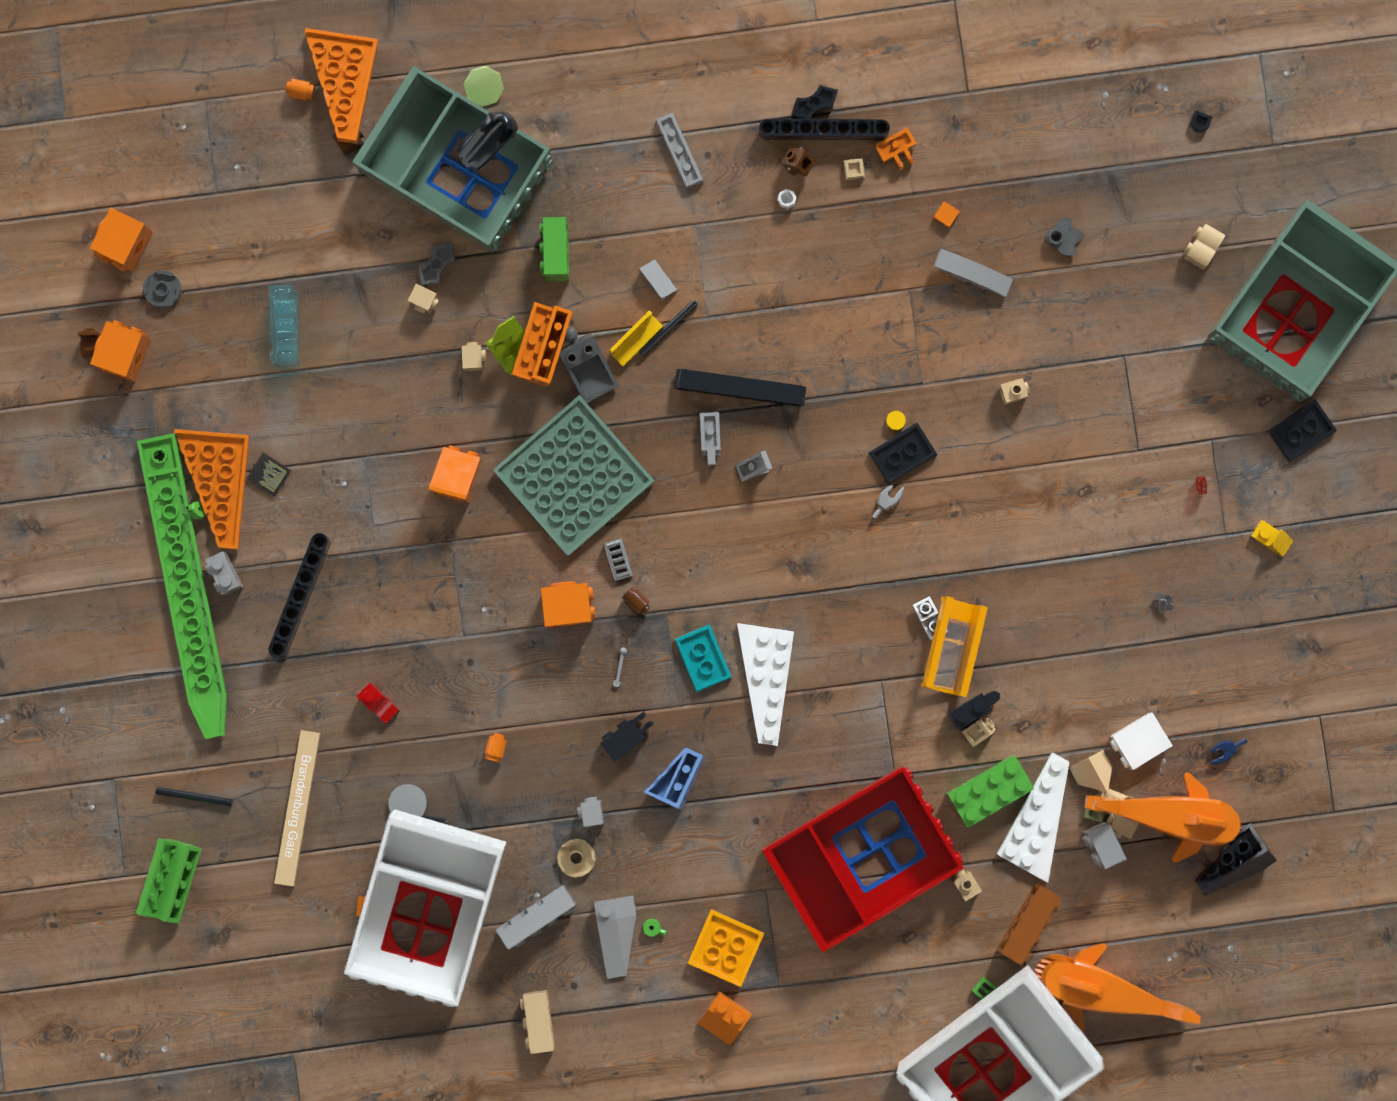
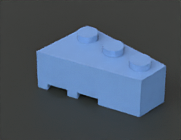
M685 747L644 793L682 810L706 757Z

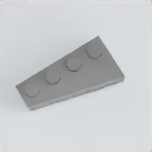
M562 885L499 926L496 932L508 950L513 946L518 948L525 943V938L530 935L533 938L542 932L540 928L546 924L550 927L558 921L557 917L561 914L567 916L573 912V907L576 903L565 885Z

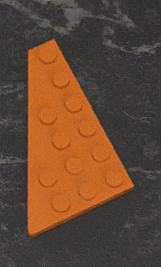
M305 28L307 42L337 139L341 142L357 144L378 48V39Z
M175 429L174 434L179 442L181 452L184 455L186 465L194 481L218 548L239 550L250 436Z

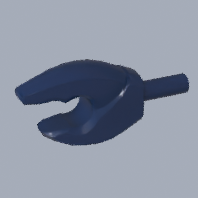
M1245 738L1235 744L1228 740L1217 743L1210 750V753L1222 750L1223 755L1212 760L1210 764L1217 765L1230 760L1237 752L1236 748L1248 743L1247 739Z

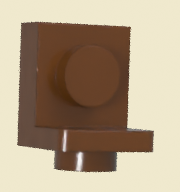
M85 328L84 331L78 332L81 357H93L96 341L101 335L93 328Z

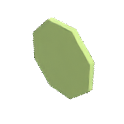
M486 66L471 70L463 84L467 98L482 107L496 103L504 90L500 73Z

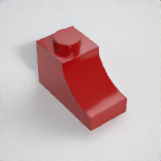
M369 683L356 696L385 724L400 711L374 683Z

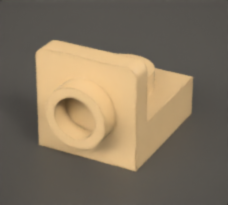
M983 715L964 729L962 733L970 744L975 747L992 735L995 731L994 723L990 718Z

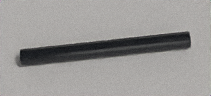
M692 300L638 351L639 354L644 357L698 304Z
M156 787L155 791L157 795L230 807L233 805V799L162 787Z

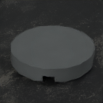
M156 271L146 278L143 285V294L152 306L159 309H167L179 301L182 294V286L179 279L173 273Z

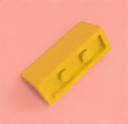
M649 310L609 350L610 355L624 367L663 328V325Z

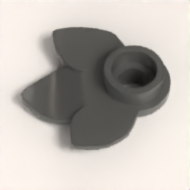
M1064 218L1057 222L1055 228L1048 231L1046 242L1049 246L1056 247L1062 255L1073 256L1076 255L1074 245L1083 238L1084 234L1075 228H1071V218ZM1056 235L1058 241H1053L1052 236Z

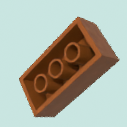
M1035 883L996 950L1020 965L1023 962L1026 963L1031 956L1029 951L1032 946H1036L1041 939L1040 932L1050 924V915L1053 911L1056 912L1061 904L1059 901L1061 897Z

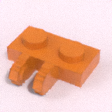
M907 127L874 145V148L883 163L893 158L896 166L901 171L904 169V165L898 155L903 153L906 161L910 165L913 164L914 160L908 149L916 146L917 143Z

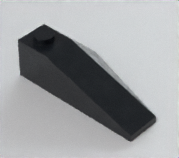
M1250 823L1239 831L1225 849L1222 848L1219 851L1220 855L1214 862L1207 865L1195 881L1202 893L1208 895L1263 871L1275 863L1277 859Z

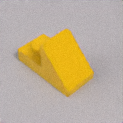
M1260 520L1250 536L1281 557H1284L1293 543V540L1282 529L1277 530L1263 520Z

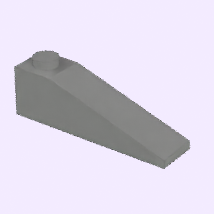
M633 895L594 902L607 979L627 975L636 920Z

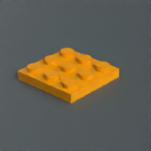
M711 909L688 960V964L741 987L764 932Z

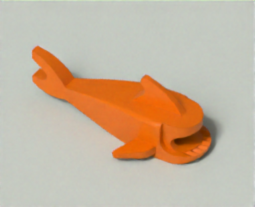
M1187 772L1184 773V781L1188 796L1132 799L1086 796L1084 807L1096 812L1116 814L1157 832L1182 839L1171 858L1173 862H1179L1196 854L1203 844L1211 846L1226 844L1237 836L1241 824L1237 812L1230 805L1220 800L1209 799L1205 786Z
M1105 943L1084 948L1074 958L1062 954L1047 955L1039 961L1034 970L1036 976L1056 1001L1062 1003V1008L1081 1032L1085 1030L1082 1009L1107 1013L1161 1015L1194 1024H1199L1201 1016L1196 1014L1194 1010L1181 1004L1161 1000L1122 978L1095 966V962L1107 948Z

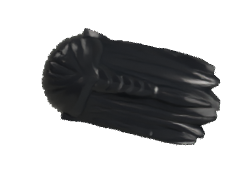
M489 112L485 121L478 125L460 144L457 152L459 153L458 157H463L462 164L465 167L473 166V170H480L505 144L515 137L518 131L516 120L507 112Z

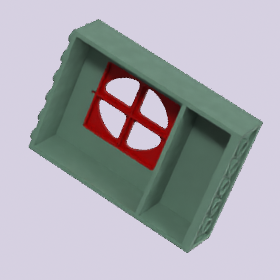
M1307 199L1294 212L1207 336L1211 338L1210 341L1215 345H1221L1226 348V352L1229 355L1239 357L1245 366L1256 369L1259 376L1273 381V385L1276 388L1286 390L1292 399L1303 401L1316 390L1397 275V261ZM1282 291H1296L1300 294V298L1286 316L1267 303V300L1274 294ZM1306 301L1313 303L1317 313V326L1313 334L1308 333L1293 321ZM1260 310H1264L1280 322L1279 328L1267 344L1260 340L1257 333L1256 323ZM1287 328L1293 330L1307 341L1303 348L1292 353H1278L1274 350L1275 344Z

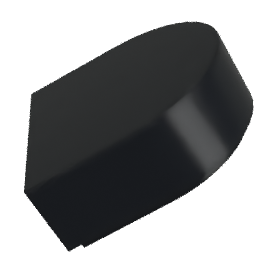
M1195 110L1190 121L1191 129L1197 133L1205 132L1209 128L1213 116Z

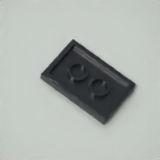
M1314 399L1267 432L1289 463L1336 432L1337 429L1317 400Z
M918 422L869 452L888 485L938 455Z

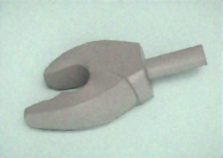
M893 485L882 490L877 500V505L880 507L872 517L876 519L882 510L887 511L896 506L902 498L904 487L895 494L894 498H890L888 495Z

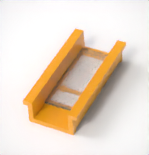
M941 596L942 602L923 682L920 686L967 697L988 607L968 604L954 600V598L949 596Z

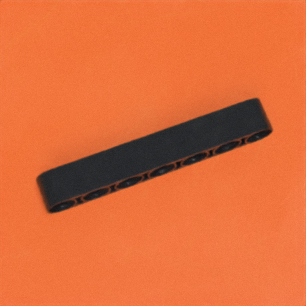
M764 119L759 125V135L764 140L881 141L887 138L890 131V124L883 119ZM764 126H770L772 128V131L770 133H765L762 130V128ZM783 126H789L791 128V132L784 133L781 130V128ZM807 126L810 128V132L803 133L800 128ZM821 126L828 127L829 132L822 133L820 132L819 128ZM840 126H845L848 129V132L841 133L839 132L838 128ZM863 126L867 129V132L859 133L857 128ZM882 126L886 132L878 133L876 128Z
M676 369L674 389L798 407L804 406L807 387L801 385L687 369Z
M316 533L312 536L268 648L269 654L274 658L281 659L286 657L293 643L331 545L330 538L323 533ZM320 537L325 539V544L322 547H318L316 544L317 539ZM313 555L318 557V562L315 565H311L309 562L310 557ZM305 573H310L311 580L308 583H304L302 580ZM298 591H303L304 598L301 601H297L295 597ZM291 609H296L297 616L294 619H290L288 615ZM287 626L290 629V634L287 637H283L281 631ZM280 644L283 647V652L280 655H276L274 649Z

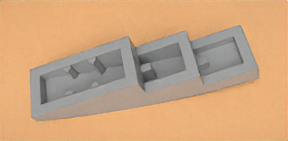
M940 249L933 266L963 282H969L984 290L988 289L1002 297L1007 296L1013 279L995 270L944 249Z

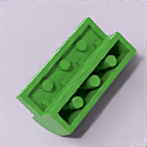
M158 838L136 914L179 924L202 848L173 839Z

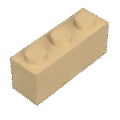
M548 991L524 993L523 998L520 999L521 1010H525L526 1018H523L524 1030H528V1037L525 1038L526 1048L530 1049L531 1054L554 1051L555 1043Z

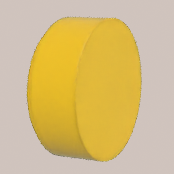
M892 411L886 418V424L891 430H900L906 422L904 414L900 411Z

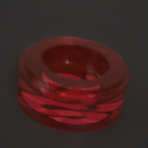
M1204 475L1197 476L1195 479L1197 494L1206 495V478Z

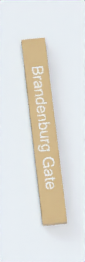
M304 730L300 732L275 884L295 886L321 733Z

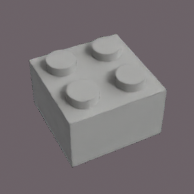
M1102 822L1083 831L1084 837H1082L1085 846L1091 849L1093 854L1090 857L1095 866L1107 869L1126 860L1110 823Z

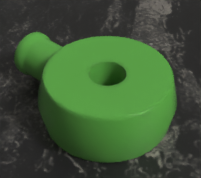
M193 502L185 506V511L189 512L193 519L198 520L205 516L200 502Z
M648 919L643 924V932L649 937H655L658 934L665 936L666 930L661 929V925L656 919Z

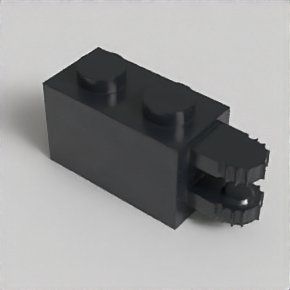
M991 691L984 696L982 693H979L948 712L947 715L956 730H960L991 711L990 706L1000 700V693Z
M644 711L633 720H623L617 725V731L613 734L609 731L602 737L603 742L600 744L614 762L645 738L642 733L654 724L650 721L640 730L637 728L635 723L641 721L647 715Z

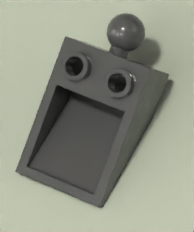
M568 327L564 340L570 343L561 348L559 356L581 397L588 403L619 385L592 334L588 333L577 339V331L572 327ZM586 346H592L591 350L585 351ZM569 355H575V359L568 360Z

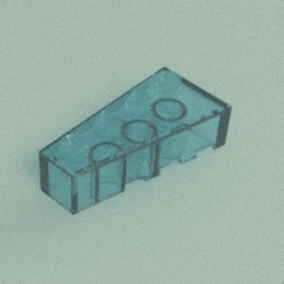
M292 284L268 285L269 321L271 324L270 343H272L270 361L276 367L299 366L298 291Z

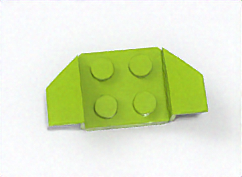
M514 316L499 325L494 336L485 343L503 369L510 374L512 373L524 335L523 328Z

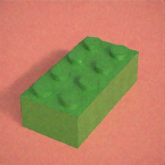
M1011 755L947 792L946 795L962 823L968 828L1032 791L1034 787L1016 756Z

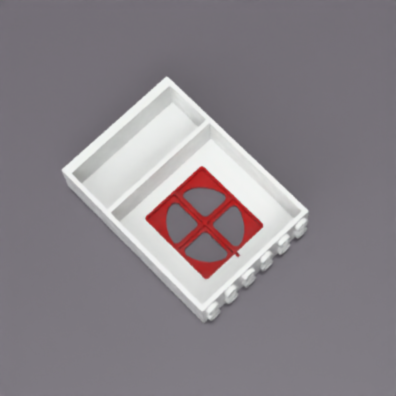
M394 809L388 818L344 974L355 980L365 979L372 985H385L389 990H403L410 996L420 995L424 996V999L428 1001H441L443 1005L448 1007L458 1006L506 842ZM419 891L426 893V900L420 918L397 913L396 908L405 897ZM434 896L441 897L447 903L452 915L451 927H444L428 921V914ZM397 920L416 926L417 931L410 952L402 950L395 941L392 931L393 921ZM428 929L448 936L446 944L436 953L429 956H420L418 954L424 930Z
M1027 965L902 1059L898 1065L897 1078L902 1085H907L910 1089L909 1093L915 1101H966L962 1098L961 1093L980 1079L984 1080L996 1095L994 1101H1061L1103 1070V1060ZM991 1042L1000 1045L1004 1052L986 1066H982L968 1048L975 1043ZM958 1054H963L974 1067L976 1073L959 1086L954 1087L950 1082V1068L955 1057ZM1010 1058L1015 1064V1077L1010 1088L1003 1092L989 1076V1072Z

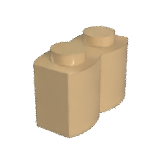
M1207 224L1203 227H1198L1193 235L1196 237L1193 244L1189 242L1184 250L1186 253L1184 259L1203 270L1208 266L1225 237L1223 233Z

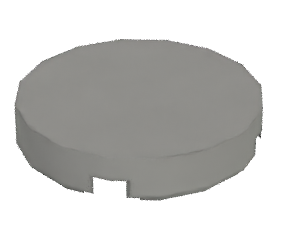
M413 784L401 785L389 797V810L391 813L395 809L422 817L427 809L426 795L419 787Z

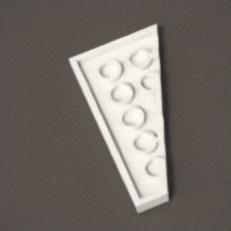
M737 623L758 743L778 746L794 631Z
M1051 753L1033 785L1034 789L1028 794L996 853L1047 883L1049 881L1069 761L1054 753Z

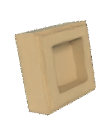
M862 158L843 161L846 180L865 178Z

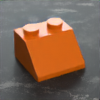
M718 991L697 1024L730 1046L752 1014L734 1000Z

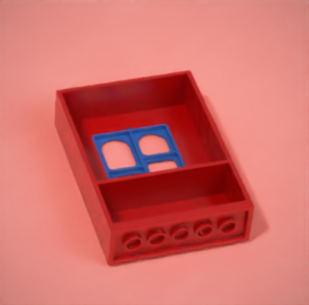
M897 767L761 848L822 953L964 869L962 865L964 863L963 858L959 852H954L952 846H954L953 841L949 835H944L942 832L944 826L939 818L933 817L932 812L934 810L931 804L923 800L922 796L924 793L919 785H914L911 780L914 776L907 767ZM892 810L896 812L900 818L898 830L881 841L874 842L864 823L882 811ZM852 829H857L867 848L856 856L848 858L838 843V838ZM900 838H909L913 840L917 847L915 857L907 863L899 865L891 853L889 845ZM881 851L892 870L870 885L865 886L854 870V866L874 853Z

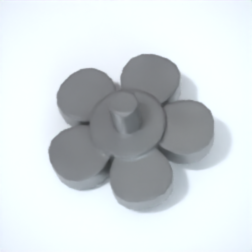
M1159 592L1156 594V599L1152 601V605L1159 607L1158 612L1162 614L1166 610L1172 611L1174 604L1170 602H1172L1173 597L1170 594L1164 597V594Z

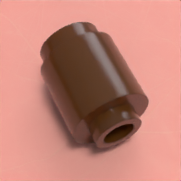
M632 587L622 597L625 601L624 603L636 615L640 613L644 615L650 609L648 604L651 601L638 589L635 590Z

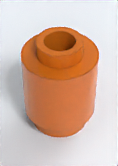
M293 78L291 82H287L286 93H288V97L304 101L313 99L315 85Z
M494 733L493 736L489 735L484 752L486 754L485 759L500 762L508 740L504 739L505 735Z

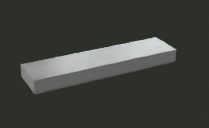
M673 112L656 119V124L685 188L688 189L702 183L703 178Z

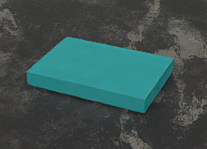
M710 624L674 639L696 692L732 678Z

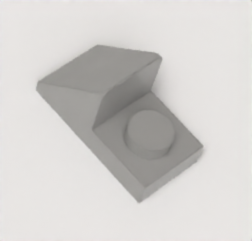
M766 450L735 464L742 482L768 473L772 469Z

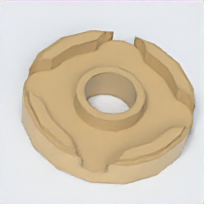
M571 839L565 842L557 855L558 866L561 871L574 878L583 877L588 874L594 867L596 860L595 851L592 846L581 839ZM573 853L581 854L582 861L575 864L571 861Z

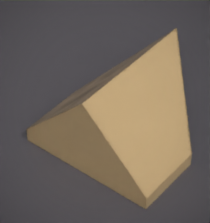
M1104 750L1069 768L1078 785L1108 792L1112 765Z

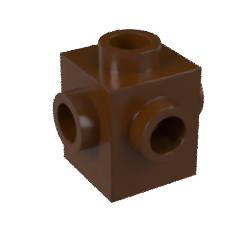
M790 147L781 163L787 168L786 171L794 176L799 174L807 177L816 160L808 154L809 152L806 149Z

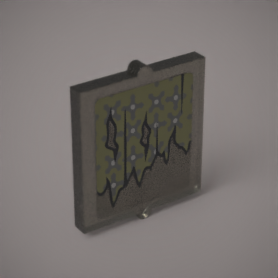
M262 453L257 463L253 464V469L246 479L275 497L281 486L285 485V480L292 470Z

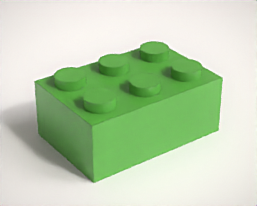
M543 217V223L539 224L541 239H543V242H540V254L542 258L544 257V261H540L542 276H545L547 282L569 281L566 217Z

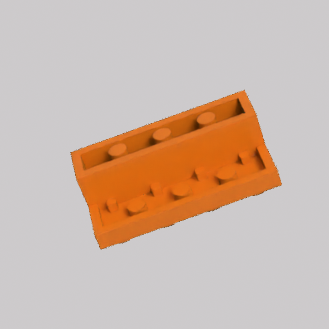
M534 302L511 373L512 376L540 386L550 385L573 311L555 305L551 308Z

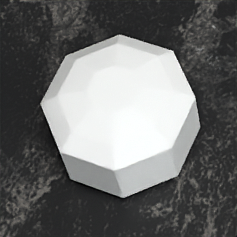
M785 189L779 193L777 201L780 207L789 209L795 205L796 196L793 191Z

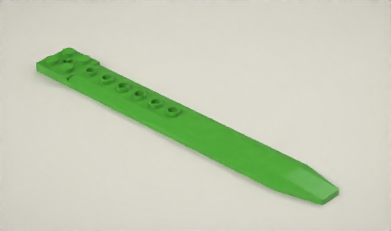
M173 433L137 441L188 704L205 739L225 735L227 693L193 521L189 512L185 511V506L189 505L177 437ZM159 451L165 454L162 461L155 458Z

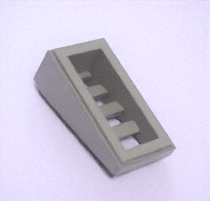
M622 538L604 543L614 581L633 576ZM620 545L621 549L610 552L609 548ZM619 553L623 554L622 557H618L615 559H612L611 557ZM625 561V564L614 567V563ZM627 568L626 572L616 574L617 570Z

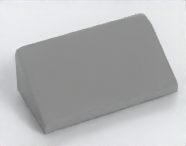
M656 260L639 269L661 301L677 291Z

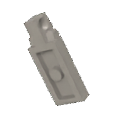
M719 412L700 413L701 449L703 456H708V466H716L715 456H720L721 451Z

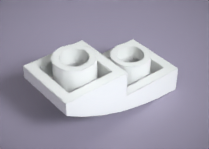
M929 596L914 604L913 608L930 641H932L939 612Z

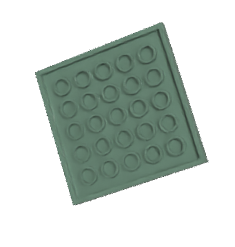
M580 395L493 469L568 557L655 482Z

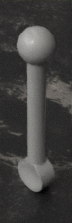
M626 648L619 650L621 655L616 680L613 681L614 687H619L621 684L619 679L624 655L627 653Z

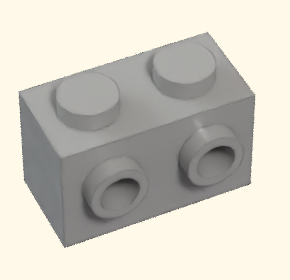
M222 551L206 559L207 565H205V568L210 576L213 575L215 579L213 585L218 593L221 592L222 595L227 596L243 588L226 552Z
M597 797L585 798V802L580 803L581 807L577 808L579 819H583L584 827L604 824L602 800H597Z

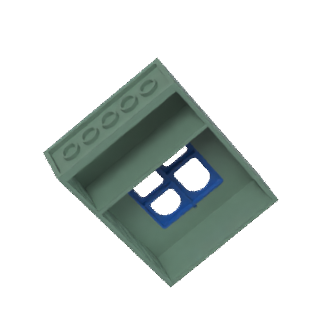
M413 66L352 163L357 171L493 253L495 249L498 250L503 242L501 238L505 233H509L513 226L511 224L513 219L520 216L523 210L521 208L523 203L530 200L533 194L531 192L535 185L538 186L543 178L541 176L545 169L548 170L553 160H551L550 148L520 130L516 132L515 137L494 155V157L509 167L510 175L504 183H492L473 170V166L465 167V165L451 158L449 153L460 137L465 139L478 125L485 121L489 111ZM442 164H448L469 178V182L460 196L456 197L433 183V178ZM477 184L487 188L493 195L492 205L488 209L478 210L466 203L468 196Z

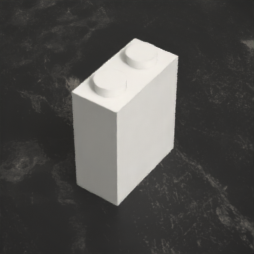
M1147 713L1110 736L1112 748L1115 752L1119 751L1122 756L1120 761L1125 768L1134 770L1173 746L1153 713Z

